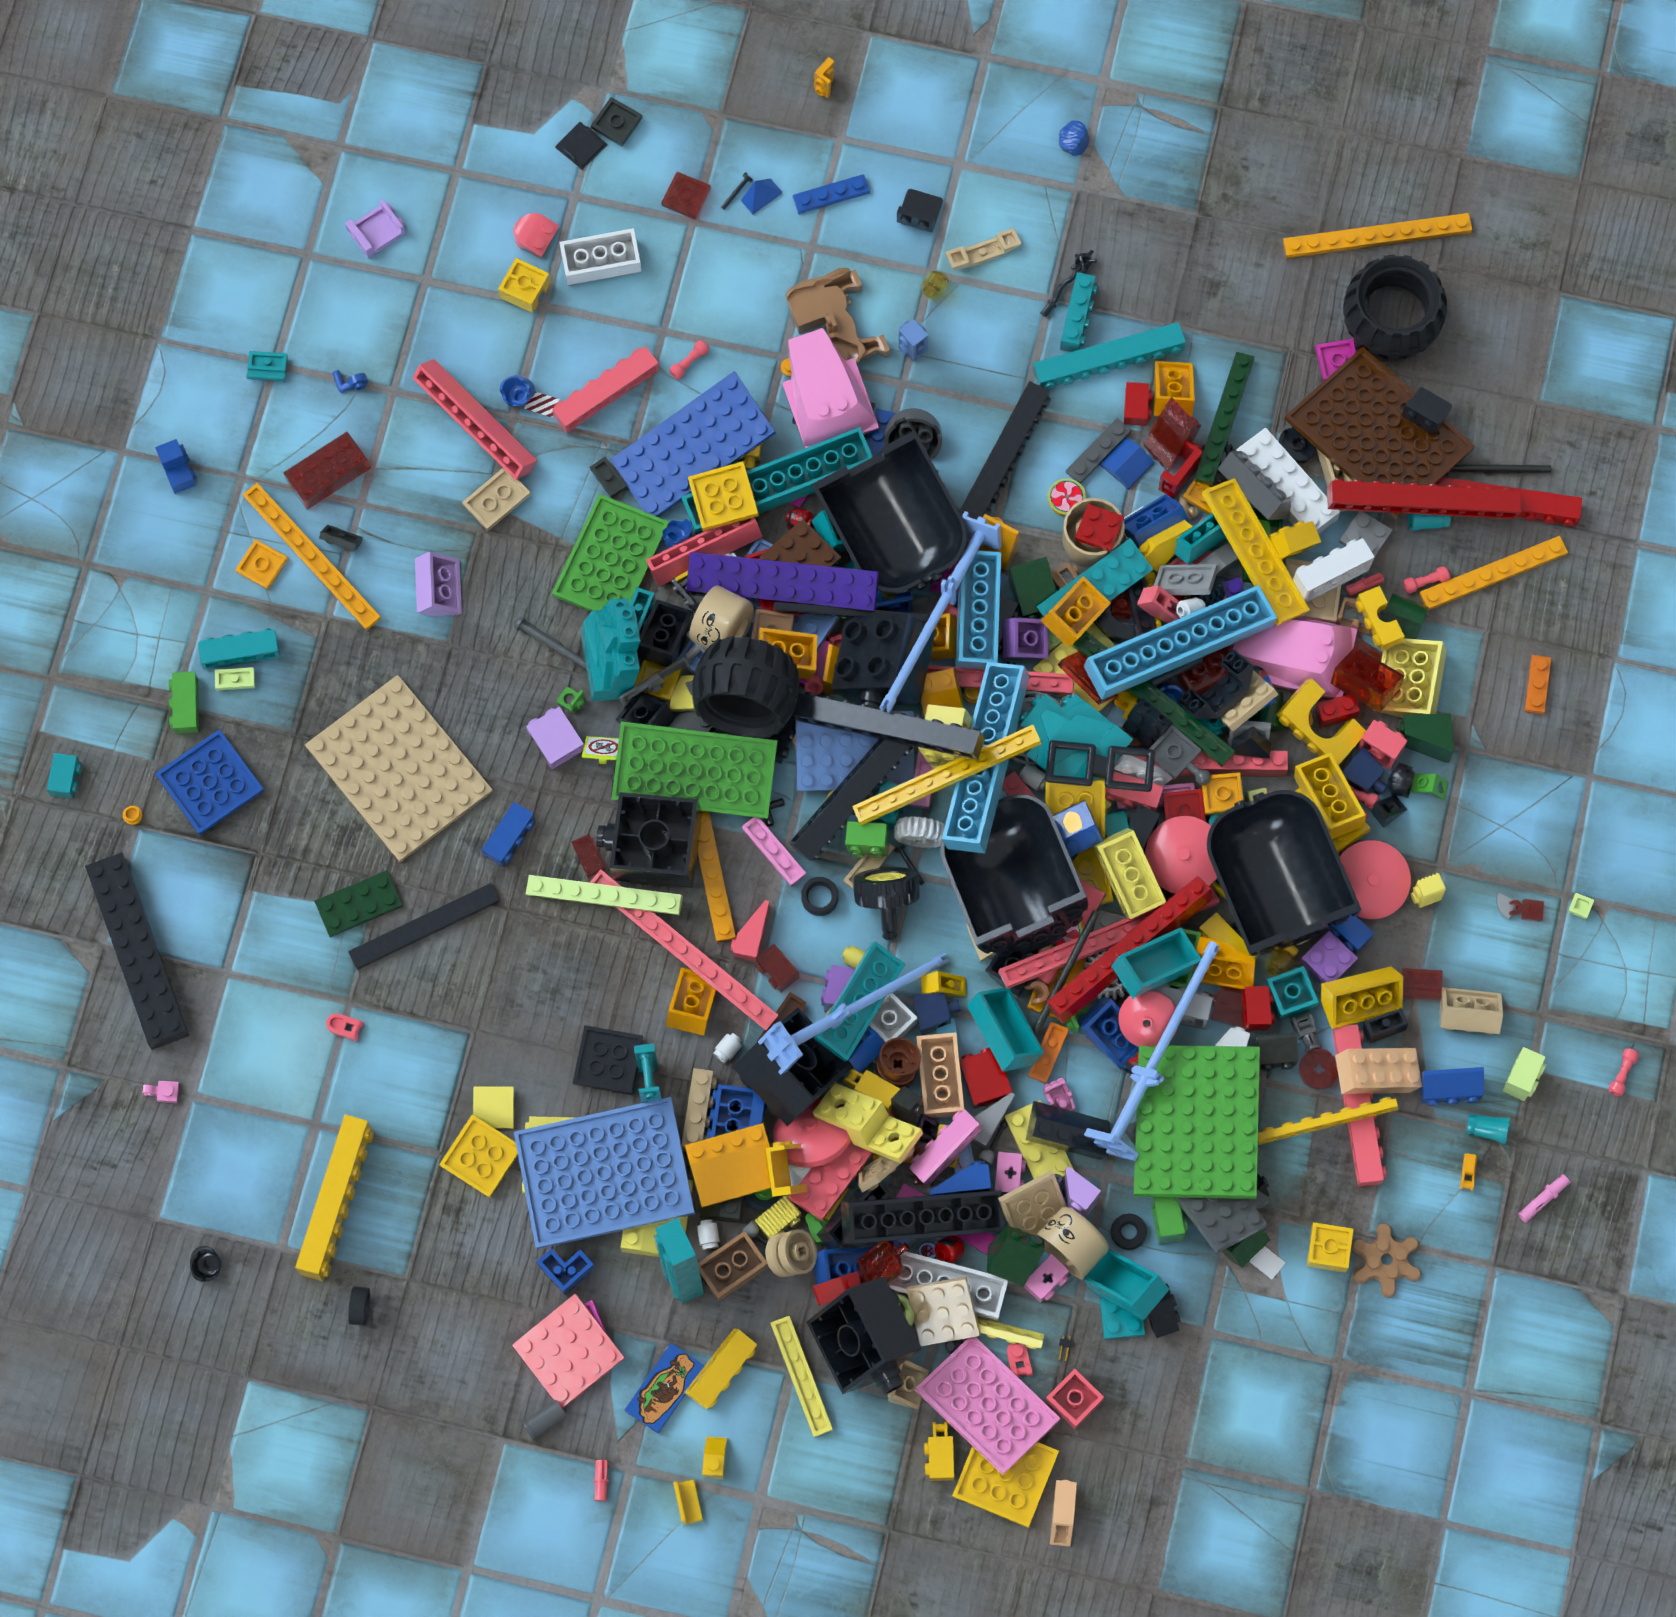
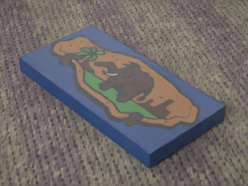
M671 1343L627 1405L625 1412L658 1434L686 1395L684 1392L703 1369L704 1365Z

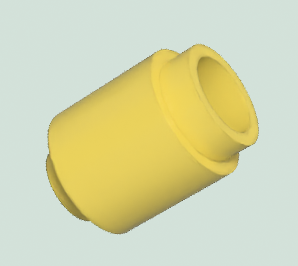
M854 945L850 948L846 947L842 954V958H844L843 963L856 969L865 951Z

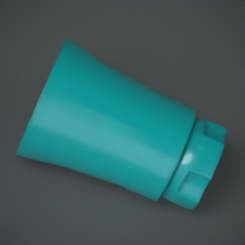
M1408 514V527L1410 531L1450 526L1451 516Z
M1469 1114L1466 1133L1505 1145L1510 1117Z

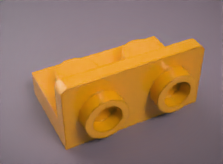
M830 57L814 73V90L818 95L825 96L827 99L831 94V83L834 80L833 75L835 71L834 60Z
M1193 480L1183 495V499L1208 515L1212 513L1202 495L1204 490L1211 488L1210 485Z

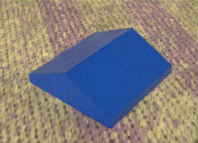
M1125 438L1102 461L1100 466L1129 490L1154 464V461L1141 446Z

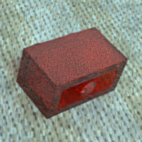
M775 944L756 957L757 965L755 967L762 975H767L769 978L768 982L774 990L778 988L782 992L799 979V972Z

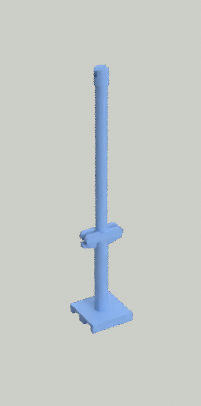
M964 512L962 518L966 526L967 539L970 542L952 575L948 577V581L943 579L941 583L942 595L890 691L880 705L882 711L887 708V713H890L897 696L949 602L952 605L955 604L956 590L980 546L984 545L998 551L1000 550L1002 538L999 523L992 526L986 523L985 518L979 516L975 520L969 517L968 512Z
M1209 941L1203 953L1204 955L1146 1067L1134 1066L1131 1071L1134 1074H1131L1130 1078L1137 1083L1111 1133L1087 1128L1084 1136L1095 1139L1094 1143L1098 1147L1106 1148L1107 1154L1136 1161L1139 1154L1125 1144L1121 1138L1148 1086L1159 1085L1164 1080V1076L1159 1074L1156 1068L1212 959L1215 958L1220 948L1217 943Z
M942 953L932 958L931 961L848 1006L845 1003L841 1004L833 1013L791 1036L781 1021H779L765 1033L758 1043L760 1045L765 1044L769 1050L768 1058L771 1062L776 1060L781 1068L778 1071L781 1075L787 1072L803 1055L798 1045L831 1027L832 1029L837 1028L852 1014L927 973L948 964L949 958L942 960L946 955Z

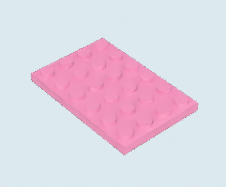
M971 1337L964 1341L915 1388V1391L1002 1475L1014 1466L1060 1421V1417L976 1337Z

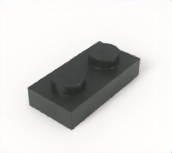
M606 457L589 467L611 498L627 489V485Z
M328 524L322 529L319 539L325 540L329 544H336L346 550L353 551L361 545L363 538Z

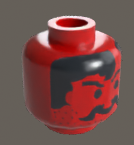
M799 507L789 511L786 516L788 529L791 530L802 519L813 529V513Z
M954 1235L939 1240L934 1249L938 1260L951 1264L961 1259L965 1250L962 1240Z

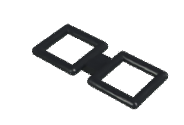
M1056 740L1049 742L1045 780L1048 783L1091 786L1093 777L1105 778L1106 788L1150 792L1152 790L1155 763L1154 750L1110 746L1107 757L1095 756L1096 746L1094 744ZM1056 748L1088 751L1085 778L1054 775ZM1115 754L1147 757L1145 784L1113 781Z

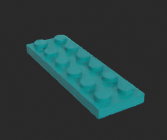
M1130 538L1036 608L1044 617L1083 576L1107 600L1111 601L1150 573L1153 568Z
M871 942L829 1014L833 1013L841 1004L845 1003L848 1006L896 980L905 963L878 942ZM886 996L847 1017L837 1028L832 1029L831 1027L816 1035L814 1039L844 1062L848 1061Z

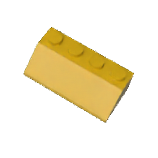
M1390 966L1322 983L1321 1002L1330 1027L1335 1029L1369 1020V1018L1373 1019V1017L1376 1018L1381 1014H1387L1392 1010H1398L1399 1007L1403 1010V976Z

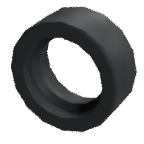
M814 877L803 886L801 891L802 904L812 915L825 916L830 914L838 904V889L830 879ZM825 886L830 890L831 901L827 906L815 907L810 903L808 894L813 887Z
M353 1286L349 1301L348 1321L351 1325L366 1326L370 1307V1288Z

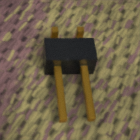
M1064 1335L1062 1339L1060 1338L1059 1346H1061V1349L1059 1354V1360L1061 1358L1062 1347H1067L1065 1361H1067L1069 1348H1071L1072 1340H1070V1336L1069 1340L1064 1339Z

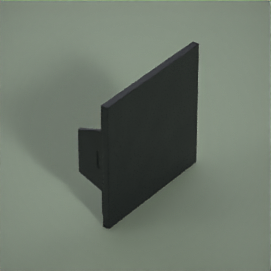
M579 122L555 148L583 170L607 146V143L598 137L592 129Z

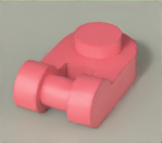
M337 1013L331 1014L326 1020V1026L331 1033L355 1042L358 1041L359 1030L364 1025V1022ZM347 1024L353 1026L351 1032L346 1030Z
M1018 1342L1016 1344L1011 1343L1007 1348L1010 1370L1018 1378L1022 1375L1032 1376V1368L1026 1346ZM1023 1362L1024 1367L1017 1368L1016 1363Z

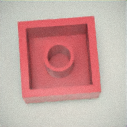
M1373 720L1362 736L1357 750L1361 751L1364 747L1380 765L1391 771L1403 753L1407 740L1401 733L1388 729L1385 723Z
M1076 1369L1046 1397V1402L1074 1430L1104 1400V1396Z

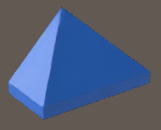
M771 178L758 180L753 183L741 199V202L753 215L781 195L782 191Z

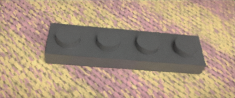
M1116 418L1068 467L1066 474L1081 484L1131 433V429Z

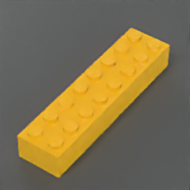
M344 1115L295 1266L301 1276L322 1282L325 1277L329 1276L331 1270L329 1263L331 1257L334 1258L337 1252L335 1244L337 1238L340 1239L343 1233L341 1225L343 1219L346 1220L349 1214V1200H353L356 1189H354L356 1181L360 1180L362 1173L360 1166L367 1158L368 1151H366L368 1143L371 1144L374 1132H372V1128L367 1120Z

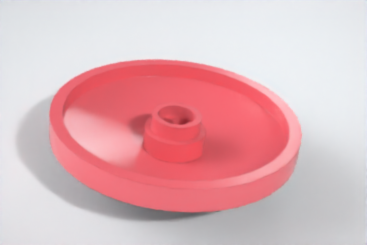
M1178 816L1161 823L1152 832L1146 845L1145 856L1158 885L1162 889L1176 894L1197 876L1209 887L1217 880V875L1207 852V837L1211 827L1207 822L1196 817Z
M1368 840L1355 843L1340 854V860L1361 907V911L1356 917L1371 920L1380 919L1391 915L1402 906L1409 894L1411 875L1405 858L1397 849L1381 841Z
M822 1098L817 1099L788 1126L781 1119H778L773 1129L774 1143L793 1141V1144H801V1148L787 1150L788 1163L792 1165L817 1167L827 1164L839 1157L851 1142L845 1129L814 1117L813 1111L822 1101Z

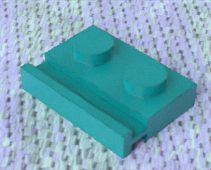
M249 351L247 379L285 382L287 353Z

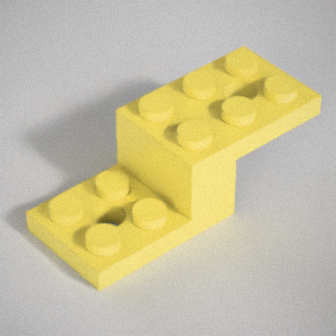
M834 1083L813 1111L815 1118L845 1129L854 1145L900 1164L923 1134L921 1128L889 1116L882 1101ZM845 1104L843 1107L837 1109L838 1105ZM899 1137L897 1141L891 1142L893 1138Z

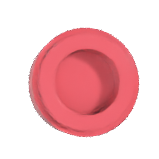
M813 675L812 679L805 680L804 689L806 692L818 695L823 691L824 686L821 677Z

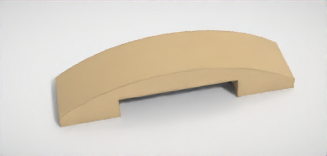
M1011 228L997 233L995 238L967 248L961 246L945 252V255L952 270L963 269L1005 255L1021 246L1022 243L1015 229Z

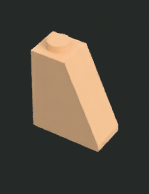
M1056 1480L1050 1535L1051 1545L1070 1547L1077 1482Z

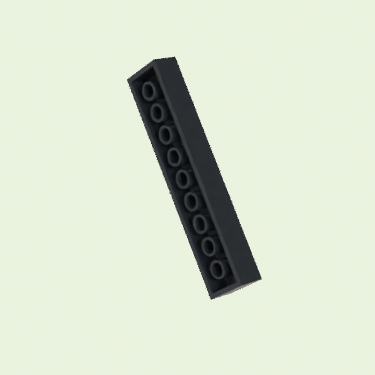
M121 852L86 865V871L151 1050L188 1037V1030L126 857Z

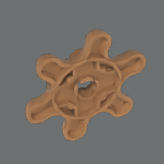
M1381 1223L1376 1229L1377 1239L1375 1242L1367 1243L1362 1239H1356L1352 1242L1351 1248L1353 1252L1361 1255L1364 1259L1363 1267L1354 1273V1280L1359 1284H1364L1370 1279H1376L1381 1284L1382 1295L1386 1298H1391L1396 1293L1395 1283L1399 1278H1406L1411 1282H1416L1421 1278V1271L1417 1267L1412 1266L1408 1261V1256L1418 1249L1419 1242L1414 1237H1408L1402 1242H1397L1391 1236V1227L1387 1223ZM1383 1255H1390L1392 1258L1390 1265L1382 1263L1381 1257Z

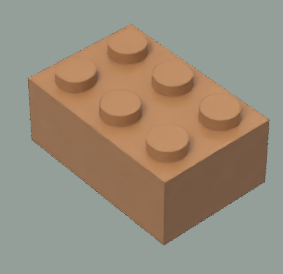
M745 1231L698 1263L700 1277L718 1302L769 1268L767 1261Z

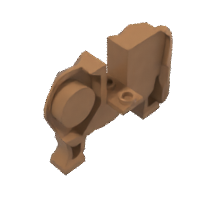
M838 268L825 276L796 284L785 294L788 308L798 333L825 324L827 335L845 361L855 358L856 364H858L860 361L866 360L875 354H880L884 357L890 356V349L884 335H880L877 338H858L853 318L846 311L847 306L851 305L852 302L846 301L849 295L845 293L849 291H862V283L856 269L851 271L849 268Z

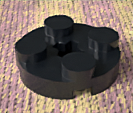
M1293 427L1288 428L1281 433L1279 443L1297 463H1307L1313 457L1316 447ZM1299 440L1303 446L1296 448L1292 443H1296Z

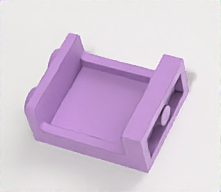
M383 199L379 201L380 206L356 222L350 219L345 223L347 232L368 259L405 235V223L401 217L394 215L395 211L391 204H386Z
M560 707L549 709L544 716L539 719L534 718L526 726L528 734L532 736L552 770L583 751L584 743Z

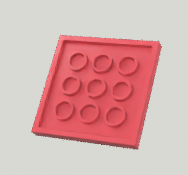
M577 1294L570 1297L512 1344L554 1401L557 1400L562 1409L625 1359V1356Z

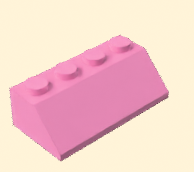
M965 1109L962 1112L959 1110L953 1116V1122L949 1126L945 1125L938 1132L940 1136L935 1141L931 1140L924 1147L926 1151L921 1156L919 1154L915 1156L910 1162L912 1165L909 1168L924 1184L930 1186L984 1129Z

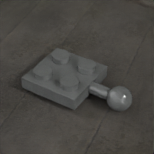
M1171 725L1149 748L1155 751V763L1172 778L1176 779L1187 768L1195 775L1198 784L1207 785L1211 781V774L1207 770H1200L1192 763L1202 750L1175 726Z

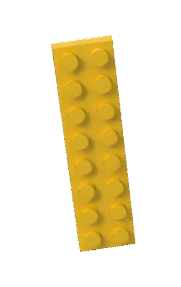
M1236 479L1228 480L1202 492L1204 499L1254 587L1260 586L1277 617L1275 621L1276 626L1310 611L1309 607Z

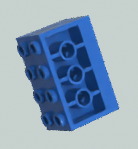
M718 1084V1090L713 1092L712 1102L715 1110L711 1109L710 1126H712V1129H708L707 1139L730 1133L732 1129L737 1131L761 1123L764 1125L766 1103L753 1089Z

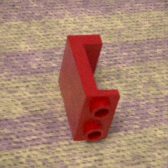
M1188 441L1185 443L1183 459L1186 461L1175 476L1166 470L1160 475L1158 490L1174 500L1198 469L1203 451L1197 444H1191Z
M990 1047L981 1050V1053L976 1055L972 1053L966 1054L959 1060L974 1109L998 1102L1012 1092L1006 1073L1000 1068Z

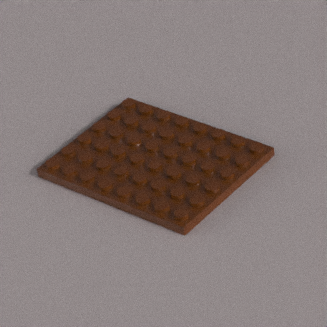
M1364 347L1359 349L1285 415L1284 418L1352 481L1362 480L1369 483L1381 481L1388 484L1400 482L1406 485L1419 483L1425 486L1437 484L1475 448L1467 438L1446 420L1443 421L1435 435L1402 417L1401 415L1406 403L1416 393ZM1404 513L1389 514L1397 520Z

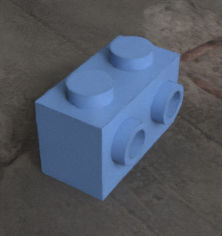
M914 319L900 326L898 348L904 355L907 354L914 361L928 350V334L925 327Z

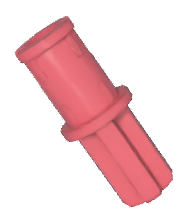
M1377 573L1365 579L1362 577L1361 580L1346 585V591L1349 597H1352L1384 583V577L1382 573Z
M607 1460L596 1461L595 1479L593 1480L595 1482L594 1501H607V1483H609V1480H607Z

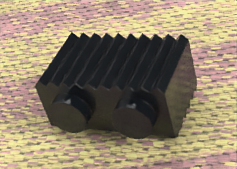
M1399 1007L1398 1010H1392L1387 1014L1384 1013V1015L1381 1014L1376 1018L1373 1017V1019L1369 1018V1021L1365 1020L1362 1028L1370 1044L1406 1031L1409 1025L1402 1008Z

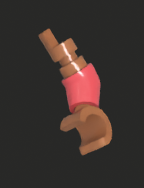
M1052 946L1039 949L1038 953L1051 949ZM1058 969L1036 977L1035 982L1026 984L1025 989L1034 988L1037 992V997L1031 1000V1005L1041 1003L1047 999L1049 995L1048 986L1057 976Z

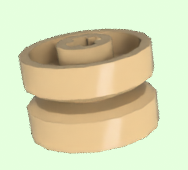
M804 1230L777 1233L771 1236L766 1245L765 1253L768 1266L779 1277L806 1274L816 1264L817 1248L810 1234Z

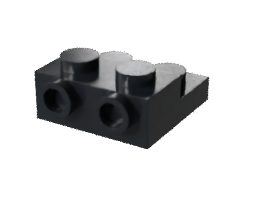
M1142 698L1134 705L1122 727L1149 749L1173 722L1153 707L1150 702Z

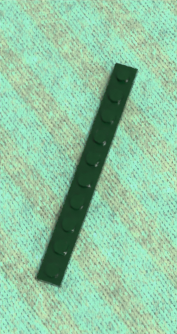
M1087 631L1073 643V648L1086 658L1108 649ZM1148 680L1126 689L1139 701L1144 698L1150 702L1153 707L1173 722V726L1196 744L1203 753L1219 766L1223 767L1235 754V750L1194 719L1157 687H1152Z

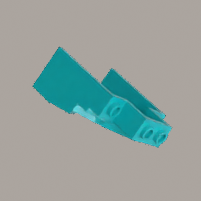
M628 598L609 599L608 604L603 605L602 610L591 611L583 621L580 631L591 701L619 699L621 695L634 688L640 670L637 655L640 637L635 607L629 606Z
M1075 693L1072 695L1068 694L1061 702L1063 704L1062 707L1046 694L1041 696L1038 694L1031 702L1033 706L1030 710H1025L1019 717L1021 721L1018 724L1023 729L1034 725L1042 743L1027 750L1024 755L1045 772L1048 747L1051 740L1094 744L1096 746L1095 756L1107 757L1110 746L1127 747L1133 740L1121 728L1111 723ZM1056 748L1054 775L1085 778L1088 751ZM1115 754V761L1120 756V754Z

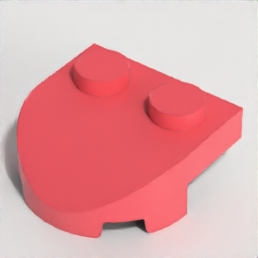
M527 214L520 218L513 228L515 243L521 250L524 248L538 258H541L558 230L559 225L542 214Z

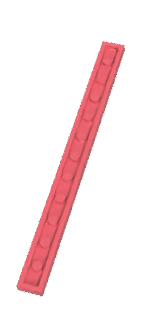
M601 869L590 881V883L622 887ZM616 907L764 1030L768 1031L780 1017L655 913Z
M1212 885L1210 888L1213 899L1197 913L1219 905L1220 900ZM1162 905L1132 919L1126 918L1091 932L1076 961L1113 947ZM1079 937L999 969V974L1006 988L1009 989L1064 967Z

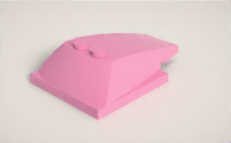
M823 328L789 339V361L792 374L791 380L782 382L804 447H810L858 427L861 428L863 435L879 430L855 358L845 361Z
M1297 617L1277 626L1274 623L1273 627L1234 643L1233 651L1236 650L1253 666L1263 668L1264 672L1269 676L1273 687L1296 692L1305 680L1312 678L1325 691L1320 698L1331 700L1343 696L1358 629L1316 619Z

